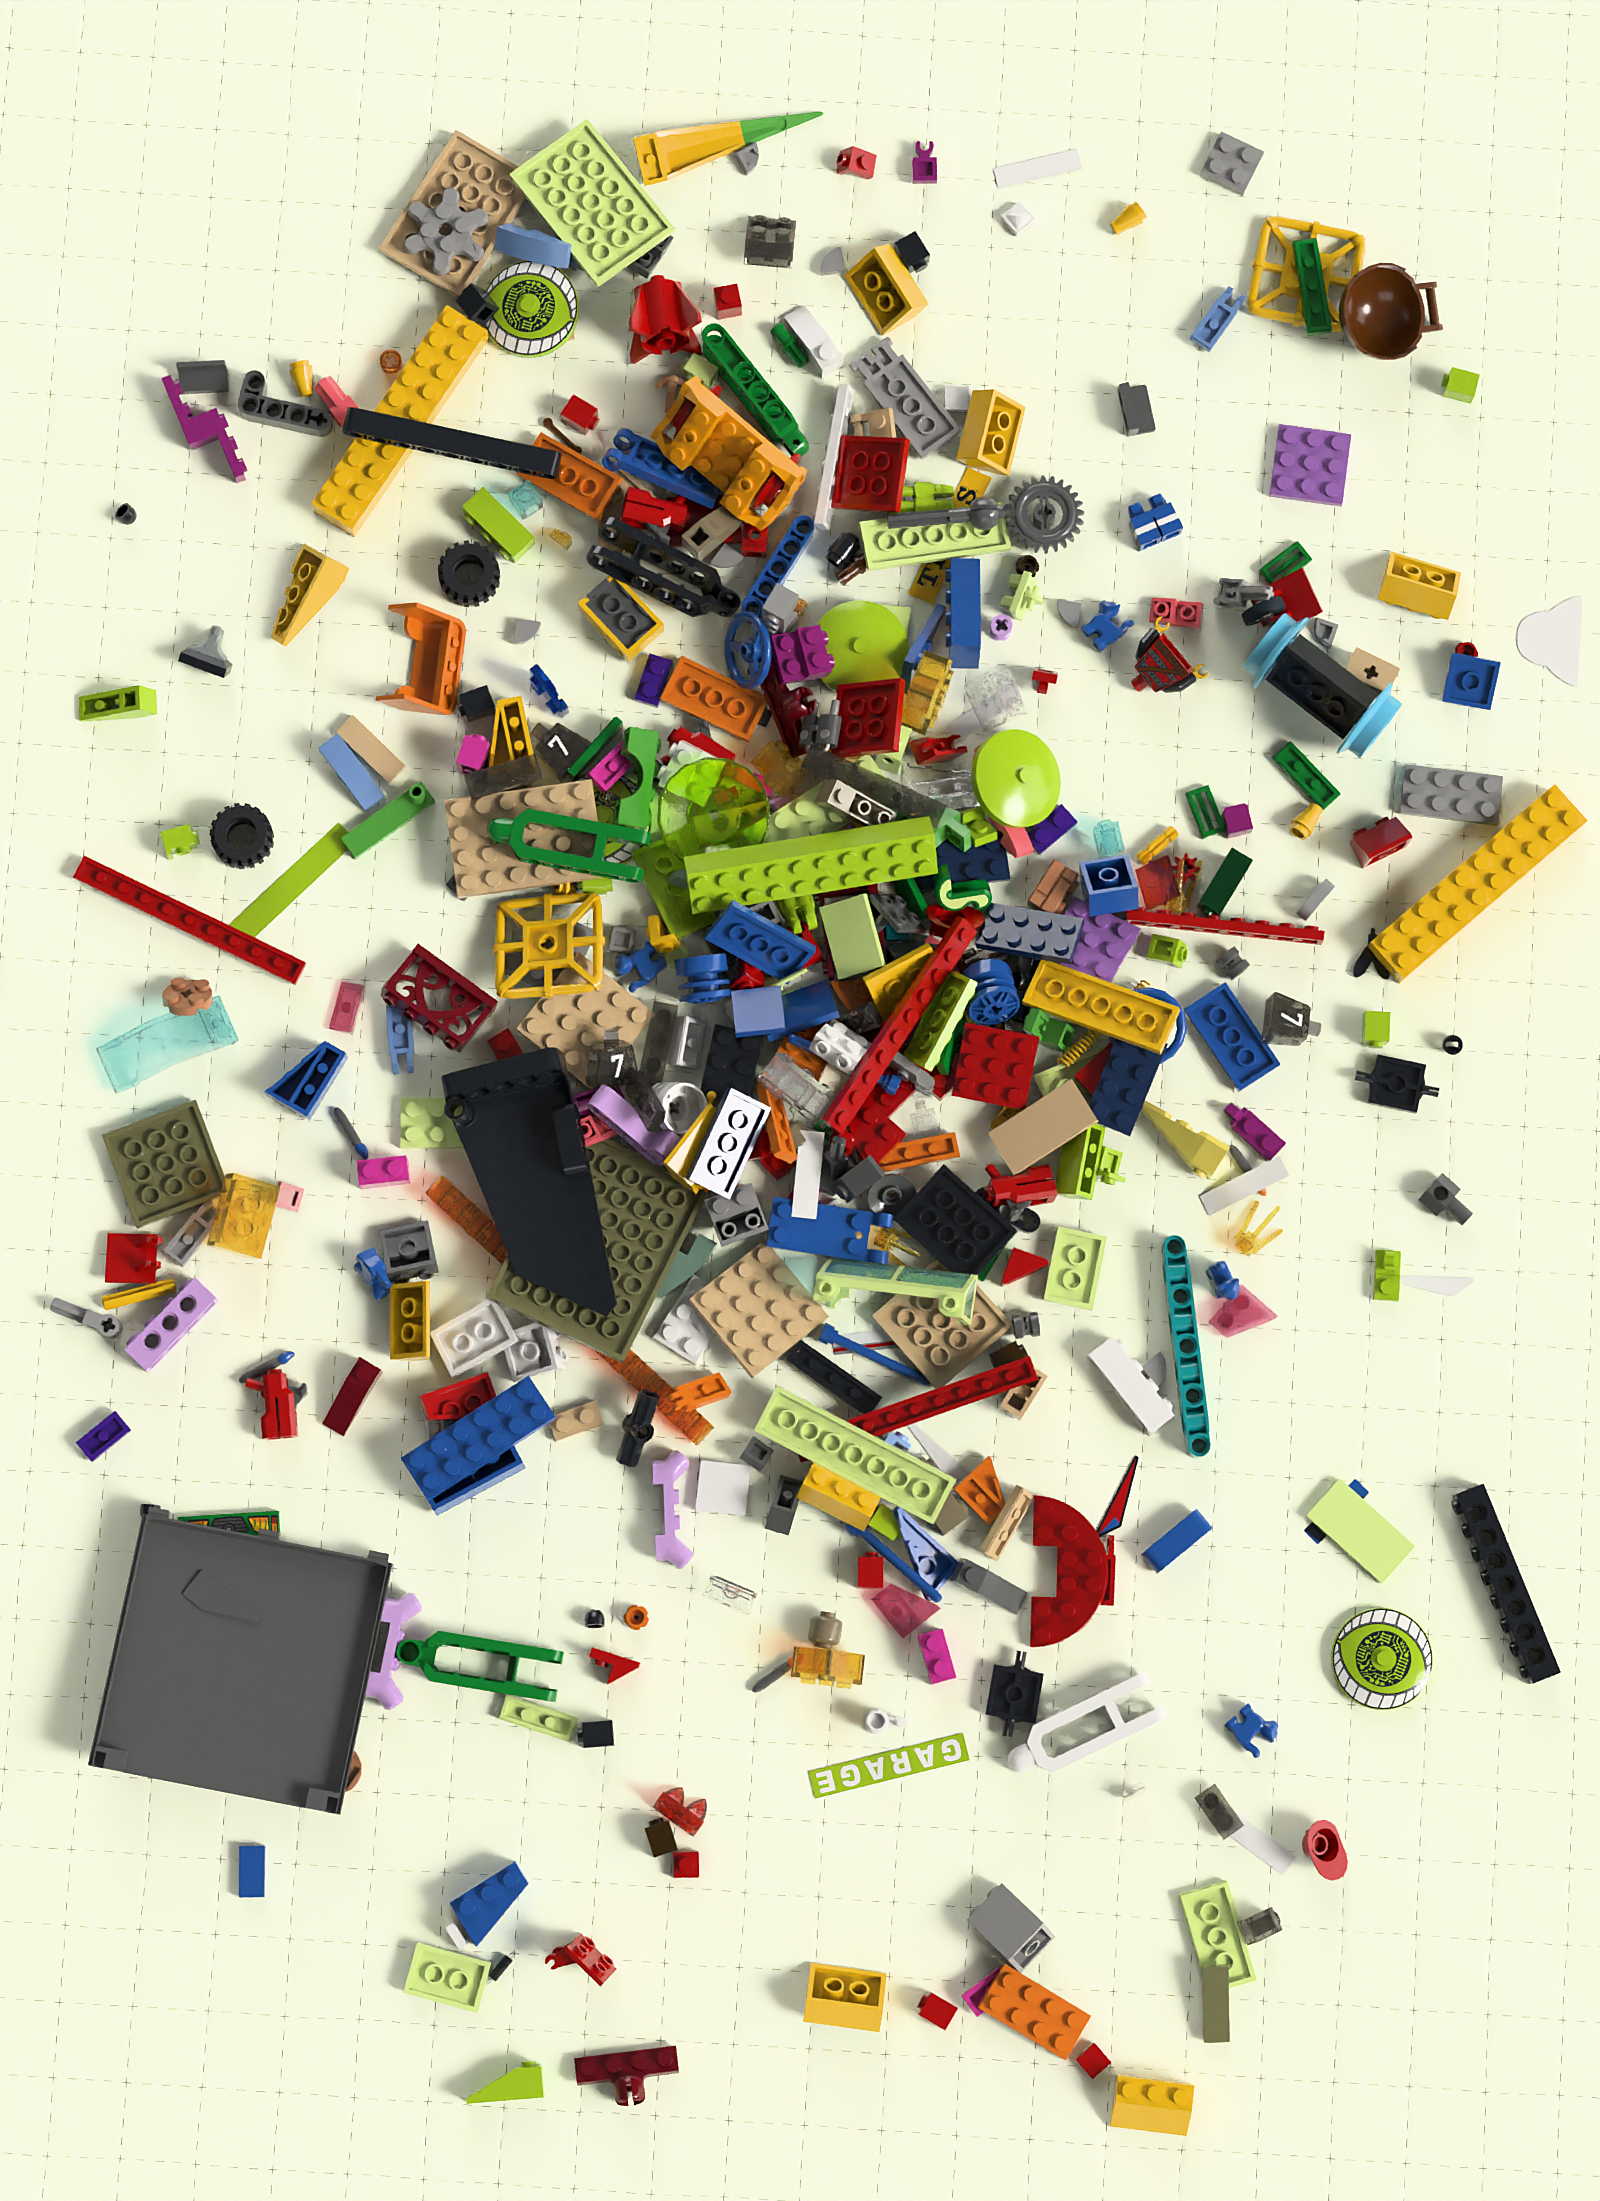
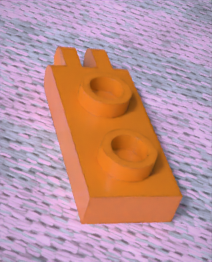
M720 1372L677 1386L667 1398L670 1402L678 1400V1402L673 1404L675 1411L683 1408L685 1412L726 1399L732 1392Z

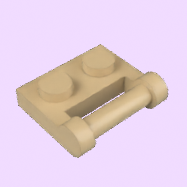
M890 407L850 416L855 436H864L863 424L868 423L870 436L896 437L893 409Z

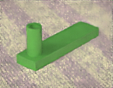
M420 781L344 835L341 841L356 860L435 804L436 801Z

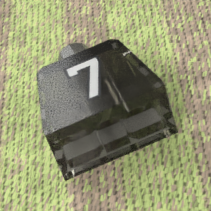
M539 722L530 733L540 741L535 747V753L560 782L567 777L570 766L591 744L589 740L560 723H556L548 730Z
M1274 992L1266 999L1261 1043L1299 1046L1307 1039L1308 1035L1318 1037L1322 1024L1310 1020L1311 1008L1309 1005Z
M609 1028L603 1030L604 1042L590 1046L586 1084L598 1090L601 1085L611 1088L640 1083L632 1044L619 1040L618 1029Z

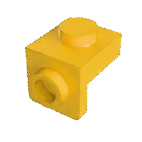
M658 915L648 917L649 926H646V935L658 953H670L674 949L681 948V942L674 934L666 935L665 925Z

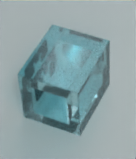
M527 480L508 493L510 502L522 520L543 508V500L530 480Z
M1111 819L1097 822V826H1094L1092 832L1099 859L1123 854L1125 846L1119 822H1112Z

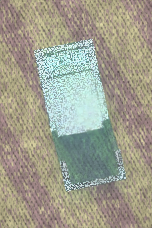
M220 995L213 997L212 1005L205 1011L204 1008L196 1010L197 1014L191 1016H179L169 1012L152 1018L97 1047V1053L115 1094L137 1087L142 1081L175 1064L237 1043L239 1038Z

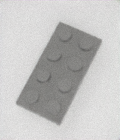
M1405 764L1399 814L1497 826L1499 824L1503 776Z

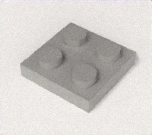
M1221 131L1200 172V176L1243 196L1265 151Z

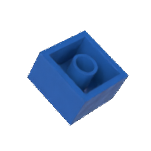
M1128 854L1079 862L1080 886L1090 917L1139 909L1138 885Z

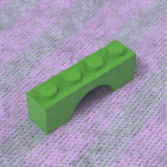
M631 726L624 730L621 755L626 757L635 767L637 785L630 797L615 803L613 825L645 830L647 826H650L652 812L649 811V806L655 796V788L652 787L653 778L656 777L658 772V763H655L656 754L660 752L661 739H658V731Z

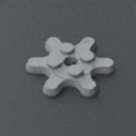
M447 188L442 192L441 203L436 208H427L423 203L417 201L411 203L408 207L409 216L419 223L420 229L416 235L405 239L403 243L404 250L412 255L420 251L430 252L434 257L432 269L434 273L440 276L446 275L450 271L451 260L456 255H464L473 262L480 261L484 256L483 247L474 242L472 234L476 228L487 224L489 219L488 213L483 209H476L469 213L461 211L458 206L460 195L455 188ZM450 225L453 231L450 235L443 236L439 233L440 226Z

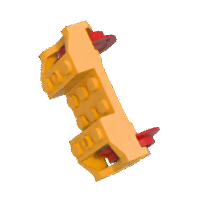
M695 376L684 383L679 391L677 400L650 437L656 441L663 455L683 471L692 465L724 493L719 503L734 516L761 531L779 516L789 504L790 499L793 498L794 492L799 489L798 486L804 482L807 470L803 466H798L801 455L796 453L788 458L719 399L722 392L721 386L717 385L709 390L701 384L702 380ZM674 427L676 432L672 440L667 433ZM765 505L769 509L761 516L756 510Z

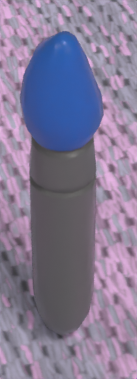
M335 1107V1117L354 1146L356 1153L364 1160H367L369 1156L367 1147L361 1143L358 1134L343 1110Z
M285 1351L279 1354L277 1358H273L244 1373L239 1378V1382L246 1383L247 1378L256 1379L266 1374L267 1370H273L280 1365L288 1363L295 1356V1353Z

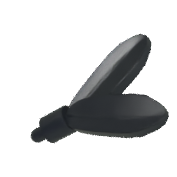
M1371 928L1370 934H1368V944L1353 967V976L1355 978L1362 976L1371 962L1379 976L1385 980H1388L1390 977V972L1368 948L1369 943L1378 936L1375 934V928Z

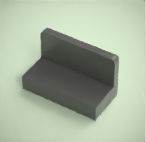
M225 360L176 363L179 384L183 391L181 395L229 392L228 367Z
M1129 382L1120 383L1117 392L1127 437L1155 432L1156 426L1147 386L1143 384L1130 387Z

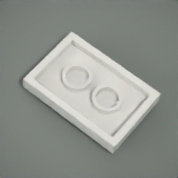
M693 1275L653 1337L694 1365L697 1364L715 1336L714 1332L688 1302L691 1297L708 1285L707 1282L696 1275Z
M491 1300L479 1304L430 1332L451 1377L458 1376L519 1342L501 1305Z

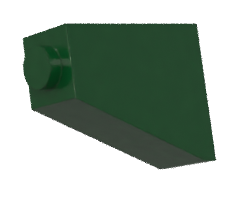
M1233 847L1230 849L1197 905L1200 908L1201 914L1204 916L1221 915L1248 871L1253 859Z

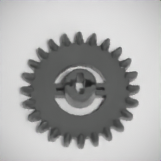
M1041 475L1040 481H1037L1032 476L1031 484L1023 480V489L1016 486L1014 491L1017 495L1010 494L1008 496L1009 500L1013 503H1007L1005 507L1014 504L1015 517L1009 518L1012 520L1006 523V527H1014L1010 536L1019 535L1017 544L1024 540L1026 541L1025 550L1034 545L1035 554L1040 547H1043L1044 554H1047L1051 546L1054 552L1057 553L1058 544L1066 549V539L1073 543L1075 538L1072 533L1080 534L1081 531L1076 525L1084 524V521L1079 516H1083L1085 512L1077 508L1082 506L1083 502L1080 500L1075 501L1079 493H1070L1072 485L1063 487V479L1055 483L1054 476H1051L1049 481H1046L1044 475ZM1039 498V504L1034 509L1032 519L1033 523L1041 528V530L1031 525L1026 514L1030 503ZM1048 498L1053 499L1059 504L1063 514L1059 525L1051 530L1050 526L1054 522L1056 510L1048 502ZM1043 499H1045L1044 512L1048 516L1045 522L1046 529H1044V519L1041 515Z

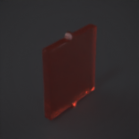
M1165 855L1155 861L1149 860L1148 864L1135 870L1146 910H1151L1160 905L1166 906L1167 902L1180 896L1169 855Z

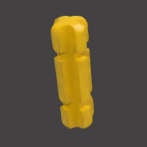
M1172 826L1166 828L1163 834H1159L1145 847V850L1142 849L1136 855L1137 860L1142 865H1146L1151 861L1152 856L1155 857L1169 845V841L1172 842L1178 837L1177 830Z

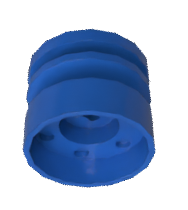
M725 953L674 960L676 976L688 977V982L678 985V990L689 989L690 994L680 995L679 1002L701 1004L716 1002L724 997L731 996L730 989L719 990V985L730 983L729 979H720L717 976V973L728 970Z
M985 959L971 964L963 971L962 975L978 982L973 997L967 1003L968 1013L973 1021L982 1025H994L1009 1020L1016 1014L1020 1007V1000L1014 986L1011 969L1007 963L998 959Z

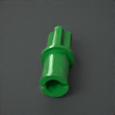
M783 323L773 327L770 333L782 347L781 351L787 353L797 368L806 366L809 358L797 344L798 340L793 339Z

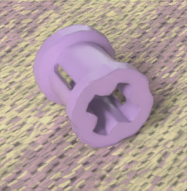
M1000 614L992 619L990 636L994 640L1005 641L1010 637L1013 626L1010 617ZM997 625L1000 627L1005 625V631L1002 629L997 631Z

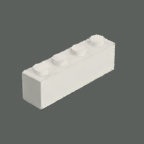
M1112 1336L1091 1352L1087 1358L1150 1436L1175 1416L1172 1412L1175 1409L1167 1398L1162 1400L1158 1395L1157 1391L1159 1388L1151 1378L1146 1379L1141 1373L1143 1368L1135 1358L1131 1360L1125 1353L1128 1349L1119 1338L1115 1340Z

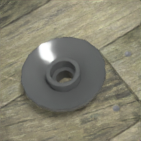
M890 1173L870 1186L867 1200L873 1212L891 1214L895 1218L917 1192L915 1185L908 1177ZM895 1190L894 1193L887 1194L888 1191Z

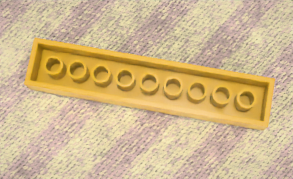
M446 305L374 412L432 424L488 342V331ZM355 438L311 503L313 511L355 537L414 450Z
M1554 784L1369 943L1368 948L1400 984L1581 829L1588 820Z

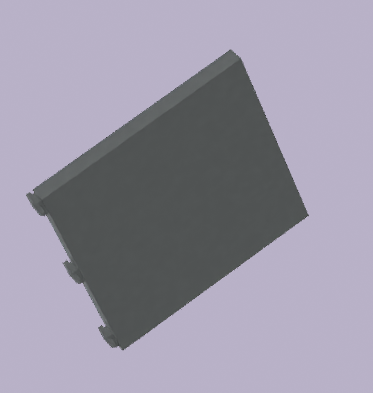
M149 1506L148 1514L143 1513L88 1766L341 1815L369 1674L379 1634L381 1616L393 1563L388 1562L389 1554L369 1550L368 1558L280 1541L279 1532L259 1528L258 1536L169 1519V1510ZM202 1570L261 1617V1619L256 1622L201 1610L185 1597L183 1592Z

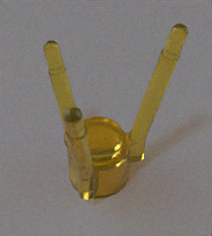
M1183 859L1179 861L1176 890H1171L1170 895H1168L1165 869L1163 867L1160 868L1163 894L1162 905H1166V910L1176 913L1185 912V908H1189L1190 898L1200 873H1193L1196 876V881L1190 882L1185 896V892L1181 891L1184 871ZM1202 860L1198 861L1196 867L1201 868Z
M1255 1201L1240 1231L1234 1237L1236 1239L1234 1246L1249 1257L1252 1253L1256 1255L1261 1248L1283 1233V1230L1279 1229L1257 1244L1260 1241L1257 1236L1279 1212L1280 1206H1276L1253 1233L1248 1231L1245 1234L1259 1206V1201Z
M881 1227L874 1240V1245L878 1246L881 1251L889 1252L888 1257L898 1266L907 1265L889 1251H893L895 1247L917 1258L921 1256L920 1253L898 1242L899 1237L897 1236L915 1240L907 1232L899 1231L895 1228H889L888 1230Z

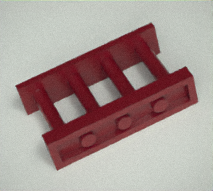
M878 884L813 894L814 902H819V907L825 906L824 898L867 894V896L870 894L879 895ZM869 901L875 922L881 913ZM821 916L826 960H822L823 975L828 974L829 981H834V971H836L834 961H832L831 949ZM882 929L878 933V938L885 964L887 965L884 930Z

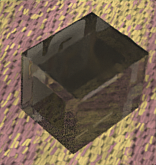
M1273 1907L1262 1909L1237 1921L1247 1946L1258 1943L1283 1930L1280 1925V1917Z

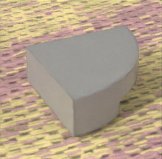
M756 142L735 153V157L746 176L754 171L759 160V149Z
M837 247L825 255L821 263V276L845 272L841 247Z
M724 543L710 562V565L716 568H730L739 565L745 557Z
M1058 599L1057 609L1061 618L1069 626L1078 629L1082 603Z
M1315 617V636L1326 648H1331L1339 624Z
M516 619L513 644H524L532 639L539 632L541 622Z
M1161 1351L1142 1366L1144 1373L1155 1382L1157 1387L1161 1384L1166 1374V1361Z

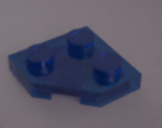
M535 664L529 669L531 688L538 696L541 694L547 700L545 705L553 715L557 713L560 718H563L569 713L567 704L562 698L559 700L556 687L540 666Z

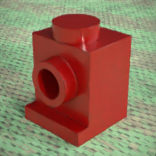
M744 523L742 555L744 557L766 558L768 526L760 531L755 526ZM752 533L759 534L760 537L753 539L750 535Z

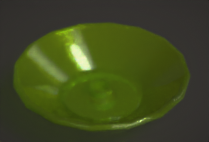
M705 757L685 764L667 780L658 799L657 824L665 845L680 861L684 862L683 857L762 844L770 825V803L763 784L747 767L728 758ZM712 810H717L719 812V817L717 819L710 818V812Z

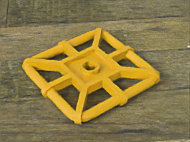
M1269 216L1265 219L1261 228L1256 257L1252 260L1251 264L1253 272L1247 297V310L1250 314L1253 313L1261 318L1291 323L1293 327L1299 328L1300 325L1305 326L1304 316H1302L1303 308L1293 247L1278 226L1310 232V238H1317V234L1351 241L1332 254L1319 252L1326 296L1329 284L1346 287L1352 277L1362 270L1365 255L1364 241L1366 239L1363 234L1359 235L1354 231L1321 225L1318 221L1311 223L1281 216ZM1270 231L1285 251L1283 265L1265 261ZM1356 248L1350 278L1332 276L1334 261ZM1262 271L1281 274L1279 288L1262 299L1257 300ZM1281 295L1298 298L1295 314L1262 307ZM1327 298L1329 314L1333 320L1331 322L1332 332H1342L1339 314Z
M546 893L540 897L500 901L497 904L498 908L495 914V945H493L496 994L501 999L542 996L548 999L553 998L554 995L597 991L601 987L600 983L603 977V946L605 945V937H603L601 897L596 893L563 895ZM582 903L568 918L552 920L553 905ZM544 906V920L527 922L512 909ZM593 908V936L574 937V925ZM505 915L523 928V942L505 943ZM547 940H551L552 944H554L550 949L542 947V945L547 943ZM574 947H593V976L574 961ZM523 952V963L505 981V955L507 953ZM571 968L587 983L552 986V969ZM544 970V986L512 989L529 971Z

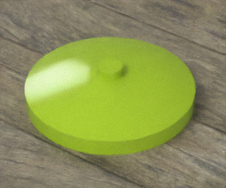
M855 600L835 606L820 619L817 625H820L822 631L825 630L827 632L828 644L826 649L828 654L833 655L834 668H832V672L827 677L819 679L833 692L837 693V685L901 677L903 662L909 652L908 638L899 619L887 608L874 602Z
M1004 730L988 737L980 745L974 756L971 768L973 791L983 811L995 822L1010 828H1025L1040 823L1053 811L1060 794V771L1052 751L1039 737L1025 730Z

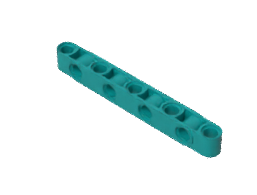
M1171 1235L1163 1242L1161 1252L1177 1392L1186 1451L1189 1456L1199 1459L1204 1457L1211 1447L1209 1416L1186 1244L1182 1237ZM1171 1241L1178 1243L1180 1246L1179 1253H1170L1167 1249V1244ZM1175 1291L1184 1292L1186 1295L1184 1303H1177L1174 1300L1173 1294ZM1187 1340L1192 1344V1351L1190 1353H1184L1180 1350L1179 1344L1181 1341ZM1188 1390L1197 1392L1199 1397L1196 1403H1190L1186 1399V1392ZM1194 1440H1200L1204 1443L1205 1449L1202 1453H1196L1192 1449V1442Z

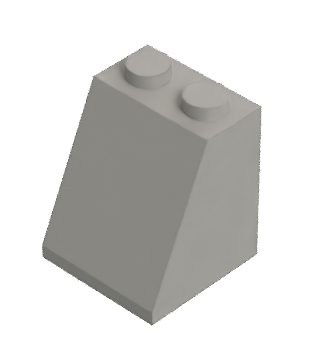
M1003 1883L992 1888L987 1895V1899L981 1905L974 1907L969 1914L970 1917L967 1919L972 1927L1020 1973L1056 1937L1044 1922Z

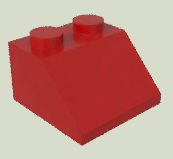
M1388 816L1375 822V827L1369 830L1364 827L1353 833L1354 837L1350 840L1349 844L1362 869L1408 846L1413 836L1397 817L1391 819Z

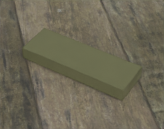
M1227 1964L1202 1965L1204 2043L1230 2042L1229 1968Z

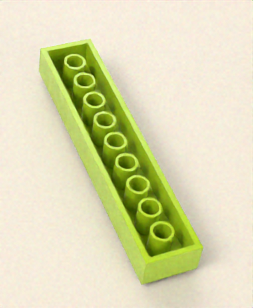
M929 816L683 857L692 914L725 909L732 900L745 906L938 873L935 834Z

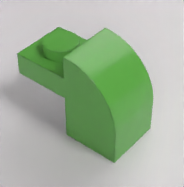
M939 807L931 809L921 816L930 817L935 834L936 847L946 839L963 852H966L971 847V832L966 825L960 824V812L957 810Z
M1034 1007L1031 1008L1030 1013L1024 1020L1023 1030L1026 1034L1040 1036L1039 1045L1063 1053L1070 1048L1076 1030L1067 1022L1052 1019L1041 1009Z

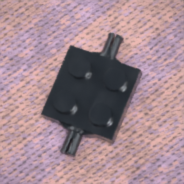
M1379 1054L1376 1056L1374 1069L1371 1073L1356 1070L1354 1081L1369 1083L1370 1091L1367 1104L1413 1114L1417 1113L1419 1101L1423 1095L1438 1098L1440 1087L1425 1085L1426 1064Z
M1018 1650L1016 1651L1015 1665H993L985 1715L998 1717L1005 1721L1002 1736H1007L1009 1727L1008 1737L1012 1738L1015 1723H1036L1044 1673L1034 1672L1024 1667L1027 1652H1022L1020 1661L1021 1651Z

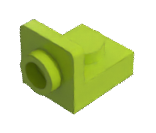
M980 805L961 812V824L969 828L971 843L975 847L997 840V831L986 820L985 812Z
M1152 934L1146 958L1172 964L1176 968H1182V964L1188 956L1187 945L1178 938Z

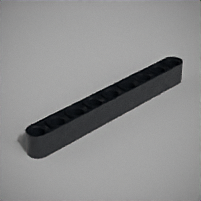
M354 407L347 408L342 433L356 438L547 479H557L562 457L560 452Z

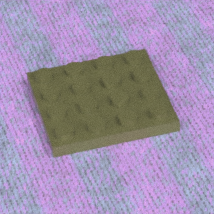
M196 1099L102 1135L137 1229L202 1205L205 1201H212L231 1193Z

